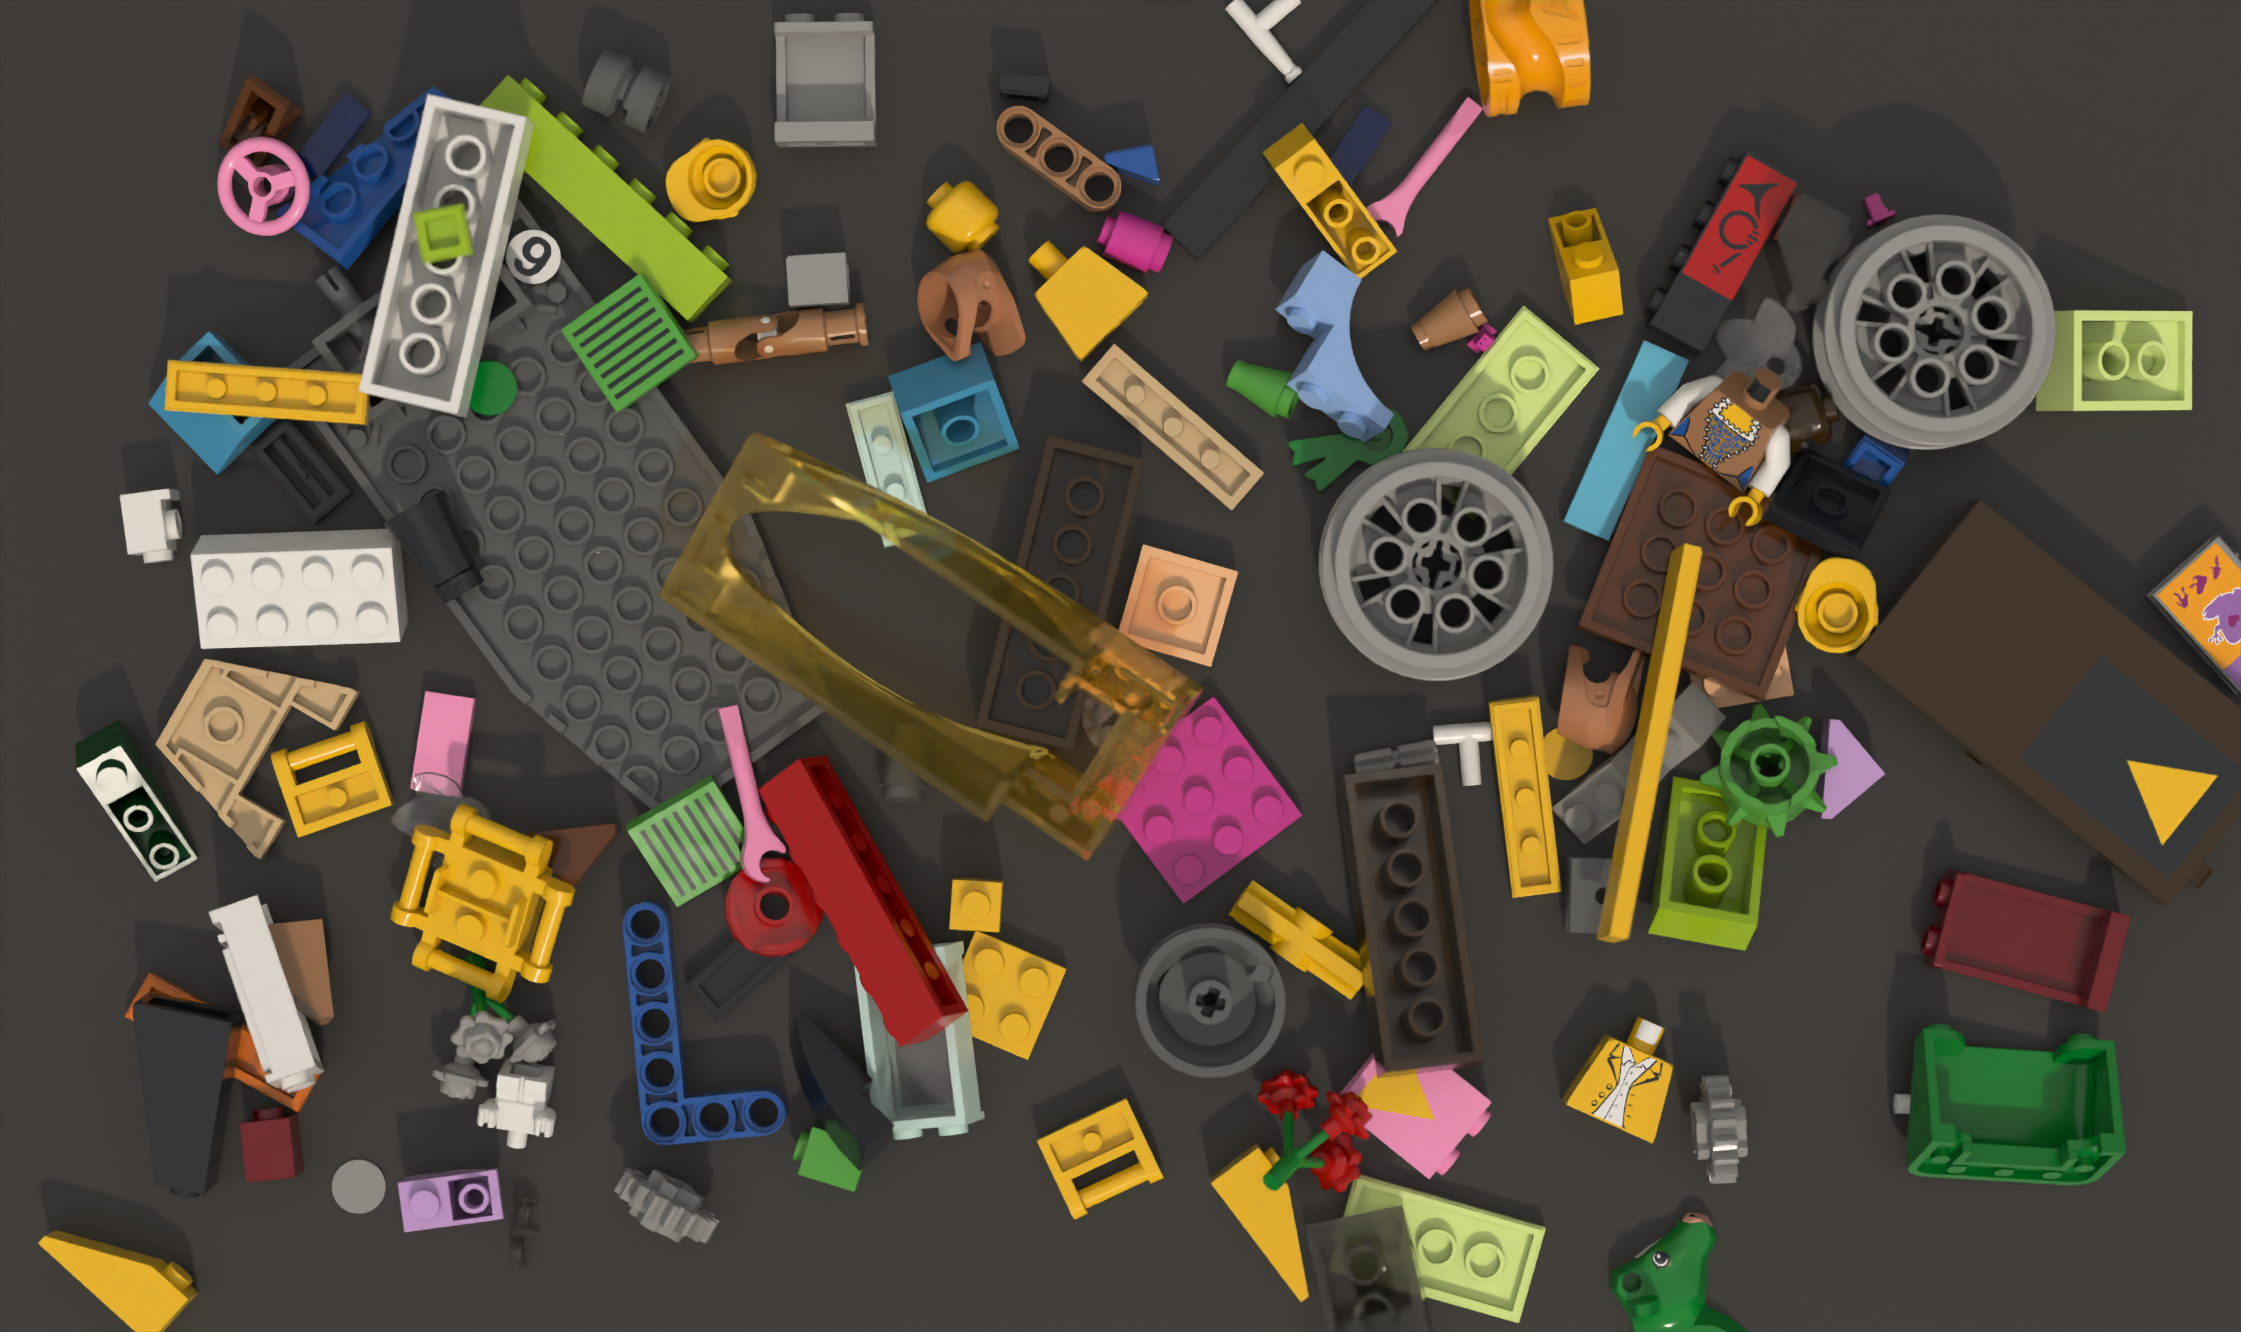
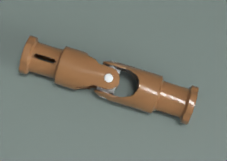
M864 302L856 303L855 308L825 312L822 307L786 311L780 314L709 321L706 327L683 329L700 354L699 357L690 363L712 361L714 365L783 355L792 356L828 351L829 346L857 342L861 346L870 345ZM757 333L758 342L744 339L750 334Z

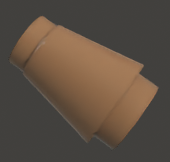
M1468 287L1461 292H1458L1457 289L1453 290L1420 318L1418 322L1411 325V328L1424 351H1427L1432 347L1435 348L1480 332L1479 326L1488 322V319L1476 296Z

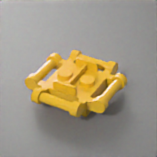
M461 804L455 810L451 819V834L429 825L415 826L411 839L415 847L400 900L393 903L390 919L396 924L415 927L423 931L421 941L417 945L412 957L413 966L424 971H429L431 968L486 991L487 998L503 1003L512 989L517 971L520 972L523 978L532 982L546 983L549 981L553 965L549 961L565 907L572 904L575 888L564 881L552 877L554 869L547 867L553 848L552 840L540 835L531 838L478 815L477 809ZM434 851L445 854L442 866L434 872L426 904L423 908L419 906ZM544 900H545L546 903H545V907H544V910H543V913H542V917H541V920H540V924H539V927H538V931H537V934H536V937H535V941H534V944H533V948H532L531 953H529V952H530L531 945H532V942H533V938H534V935H535V931H536V928H537V924H538V921H539V918H540V914H541V911H542V907H543V904H544ZM443 940L497 962L495 973L441 951Z

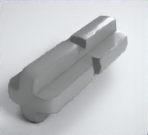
M1425 740L1399 745L1397 750L1392 751L1389 747L1358 753L1354 756L1353 762L1355 772L1362 773L1439 764V755L1436 743L1433 740Z

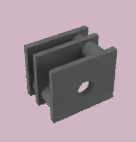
M1566 856L1564 930L1569 931V933H1598L1612 857Z

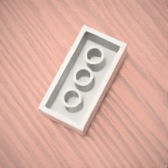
M388 529L201 535L191 553L201 649L400 642L408 624L401 544Z

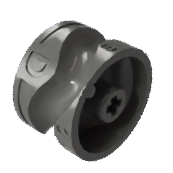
M1217 922L1193 923L1180 927L1164 936L1144 959L1137 976L1135 989L1136 1017L1141 1033L1149 1047L1166 1064L1175 1070L1191 1076L1203 1078L1226 1077L1249 1068L1270 1050L1278 1038L1284 1022L1286 1009L1285 988L1276 964L1269 952L1257 939L1244 930L1229 924ZM1213 992L1217 996L1216 1004L1213 1006L1204 1004L1202 1001L1203 995Z

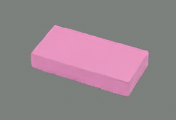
M425 691L410 789L462 796L476 698Z

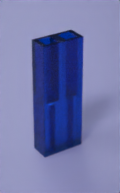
M346 93L343 94L298 153L308 174L315 179L319 178L322 174L326 176L372 115L371 112Z
M1364 106L1330 158L1350 187L1392 124L1367 106Z

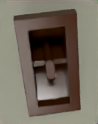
M251 74L245 80L219 144L230 151L239 142L252 137H269L283 142L305 111L264 81ZM254 152L247 155V157L258 168L266 166L274 154Z
M620 822L525 832L522 834L531 838L540 835L552 840L553 848L547 867L554 869L553 874L562 881L577 887L620 834L621 824Z

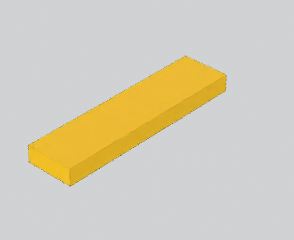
M168 360L165 410L368 425L370 395L359 391L362 378L361 373Z
M1538 695L1488 701L1511 896L1516 898L1562 892Z

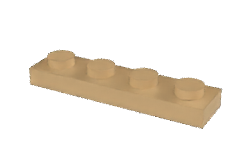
M1115 344L1112 345L1082 380L1084 385L1231 511L1264 474L1255 464Z

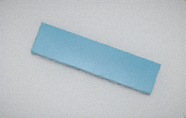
M1645 340L1642 341L1562 522L1602 540H1610L1648 452L1645 450L1653 443L1657 434L1653 428L1643 427L1633 438V431L1641 422L1646 420L1653 421L1659 415L1657 409L1676 392L1688 365V359Z

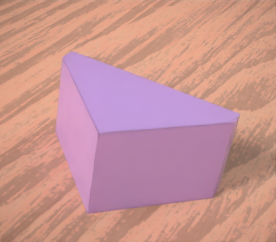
M1822 719L1820 753L1837 757L1838 765L1819 776L1816 792L1827 806V809L1823 813L1814 811V817L1832 819L1885 775V773L1840 720Z

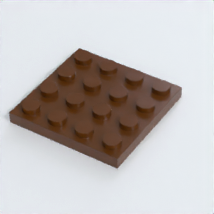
M1658 446L1653 451H1648L1577 628L1631 650H1640L1644 655L1651 657L1671 551L1684 543L1701 547L1703 552L1680 669L1763 702L1798 616V613L1795 611V605L1805 588L1811 571L1818 565L1824 549L1764 519L1777 493L1773 492L1769 498L1764 497L1760 502L1763 510L1761 520L1753 526H1745L1753 514L1752 506L1748 502L1743 503L1733 518L1729 516L1728 509L1734 499L1743 496L1747 497L1751 490L1750 487L1742 493L1709 466Z

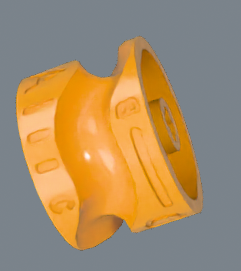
M1468 0L1475 70L1480 98L1486 117L1498 116V114H1516L1521 98L1532 91L1548 93L1553 98L1557 108L1588 105L1590 98V57L1583 0Z

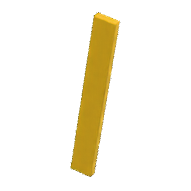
M1684 543L1671 551L1597 934V940L1610 943L1626 940L1630 934L1703 552L1701 547Z

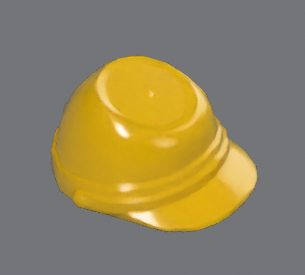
M704 138L693 146L689 152L672 163L666 173L665 185L669 200L676 213L684 220L701 222L736 217L739 210L749 202L755 191L757 174L749 153L741 146L723 139L710 140L709 138Z
M1834 557L1821 561L1811 571L1805 588L1795 605V611L1798 613V625L1807 641L1816 648L1829 653H1845L1859 647L1868 639L1873 628L1878 626L1876 583L1871 571L1865 565L1855 560Z

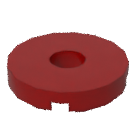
M784 858L760 859L759 867L761 873L770 879L769 882L754 881L746 875L743 869L731 881L724 899V917L732 937L746 950L764 957L786 956L802 949L815 935L823 916V909L815 902L812 887L802 869L793 864L794 862ZM769 894L781 896L787 904L786 916L779 920H771L765 917L760 909V901L764 896Z

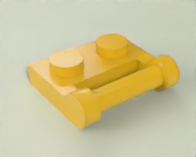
M366 721L351 725V731L291 752H288L285 748L271 753L272 764L298 838L395 805L375 749L373 735ZM357 750L361 761L360 764L299 785L296 777L297 770Z
M1127 1097L1037 1139V1143L1074 1220L1088 1214L1087 1208L1147 1180L1152 1184L1164 1178ZM1133 1150L1135 1151L1139 1163L1079 1191L1076 1188L1073 1178Z

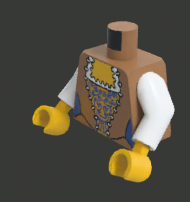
M1765 368L1757 369L1751 379L1741 371L1734 370L1725 380L1711 375L1682 385L1657 409L1659 415L1653 421L1646 420L1638 424L1632 435L1634 438L1643 427L1653 428L1657 433V440L1645 450L1653 451L1663 441V431L1671 426L1674 429L1670 432V437L1738 490L1744 493L1750 487L1751 490L1747 497L1743 496L1734 499L1728 509L1729 516L1733 518L1737 514L1739 507L1743 503L1748 502L1753 508V514L1745 526H1753L1761 520L1763 510L1760 502L1764 497L1769 498L1790 465V433L1785 428L1790 412L1785 405L1774 398L1782 386L1780 378L1774 372Z

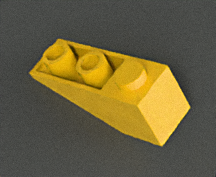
M1303 123L1262 152L1347 268L1360 279L1398 252Z

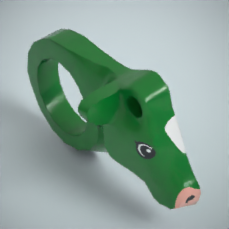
M1687 1213L1683 1215L1678 1223L1662 1238L1642 1250L1631 1261L1612 1271L1609 1287L1614 1297L1627 1313L1632 1332H1748L1731 1318L1708 1307L1705 1303L1707 1262L1717 1239L1715 1228L1707 1215L1701 1213Z

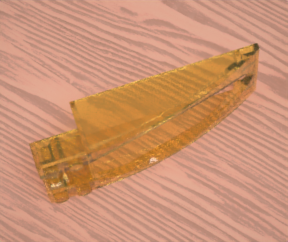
M757 432L750 434L658 594L661 599L986 823L1006 805L1086 861L1105 844L1128 808V803L1172 734L1180 727L1204 689L1080 604L975 540L854 476ZM760 511L810 513L864 523L1072 665L1054 695L1060 704L1075 690L1080 688L1120 715V717L1083 774L1047 748L990 734L928 711L885 688L854 668L813 637L772 601L741 569L733 557L727 540L730 525L741 516Z

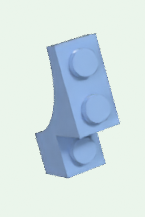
M1322 250L1302 265L1275 309L1287 318L1288 324L1294 330L1307 334L1314 339L1286 385L1298 393L1303 403L1311 408L1320 409L1335 420L1340 430L1346 435L1360 439L1365 443L1386 429L1394 413L1386 408L1368 387L1359 371L1352 351L1349 327L1350 312L1356 290L1362 279Z

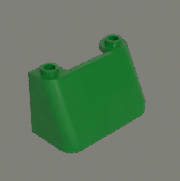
M1947 1024L1927 1026L1915 1037L1906 1145L1907 1170L1909 1173L1916 1176L2067 1186L2084 1185L2100 1179L2126 1154L2115 1041L2097 1040L2093 1034L2081 1033L2069 1036L2066 1039V1043L2060 1045L2054 1052L1965 1046V1037L1962 1033L1954 1031L1953 1026Z

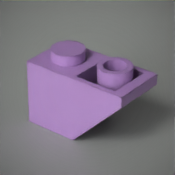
M498 1169L442 1171L407 1176L398 1182L404 1232L505 1218Z

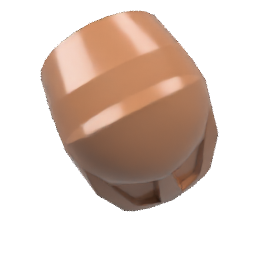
M976 248L962 254L950 256L928 272L921 280L918 287L917 304L922 323L929 335L951 360L958 361L971 356L970 344L973 332L980 337L989 351L995 356L1013 353L1024 345L1026 335L1016 303L997 264L987 253ZM947 319L958 321L957 335L949 333L945 328L944 324Z
M1569 645L1557 734L1588 750L1605 752L1611 756L1618 752L1630 737L1636 723L1638 694L1645 658L1642 651L1634 649L1627 667L1621 674L1612 671L1610 677L1605 682L1594 683L1587 679L1583 670V666L1590 660L1589 651L1581 646Z

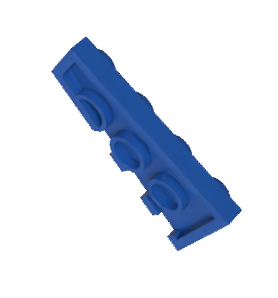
M434 86L430 87L384 124V133L371 144L364 145L361 143L346 156L349 158V161L327 178L322 174L310 184L308 206L301 219L292 229L347 270L402 205L427 95L452 100ZM286 203L274 214L280 218L289 210L291 205Z

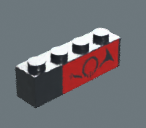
M1749 150L1744 152L1739 160L1731 156L1716 181L1724 187L1715 203L1706 200L1692 224L1699 231L1691 246L1682 243L1668 267L1669 270L1675 272L1666 290L1658 286L1646 305L1644 312L1651 317L1645 328L1695 356L1703 353L1800 179Z

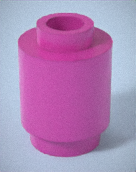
M1120 210L1116 219L1107 215L1096 243L1105 246L1102 253L1103 257L1146 273L1148 269L1160 273L1174 236L1164 233V227Z

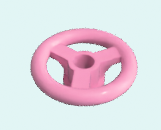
M252 137L239 142L224 157L218 171L217 190L224 211L238 227L252 234L273 236L289 230L303 216L310 198V180L303 161L287 144L274 138ZM254 152H269L281 158L289 169L281 164H271L257 168L247 155ZM235 169L248 182V189L253 197L249 215L239 207L233 194L232 179ZM265 178H267L271 184L270 193H268L264 188ZM295 191L289 210L278 219L265 221L268 207L286 202Z

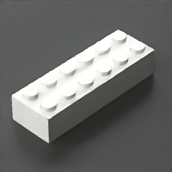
M427 95L361 378L360 392L467 417L534 129V124L527 117ZM464 203L475 254L429 264L422 263L413 212Z

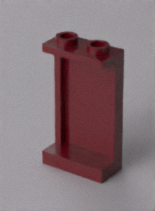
M1953 869L1948 870L1947 878H1939L1933 897V905L1939 907L1934 926L1927 925L1921 941L1920 952L1926 954L1924 964L2106 1013L2131 916Z

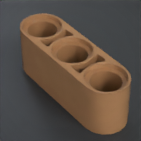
M1025 106L1010 107L1000 115L997 121L996 132L1000 145L1006 152L1093 213L1111 211L1118 204L1121 198V181L1113 168ZM1025 119L1033 126L1032 136L1026 142L1014 143L1006 137L1005 129L1012 120ZM1054 148H1065L1073 155L1074 160L1068 170L1054 172L1045 164L1047 153ZM1097 176L1109 179L1114 187L1112 195L1102 202L1090 199L1085 192L1087 182Z

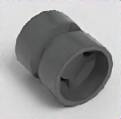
M607 47L599 57L589 77L583 94L582 105L606 117L617 113L619 114L621 124L647 135L654 126L665 104L672 84V76L648 65L637 69L635 68L633 58Z

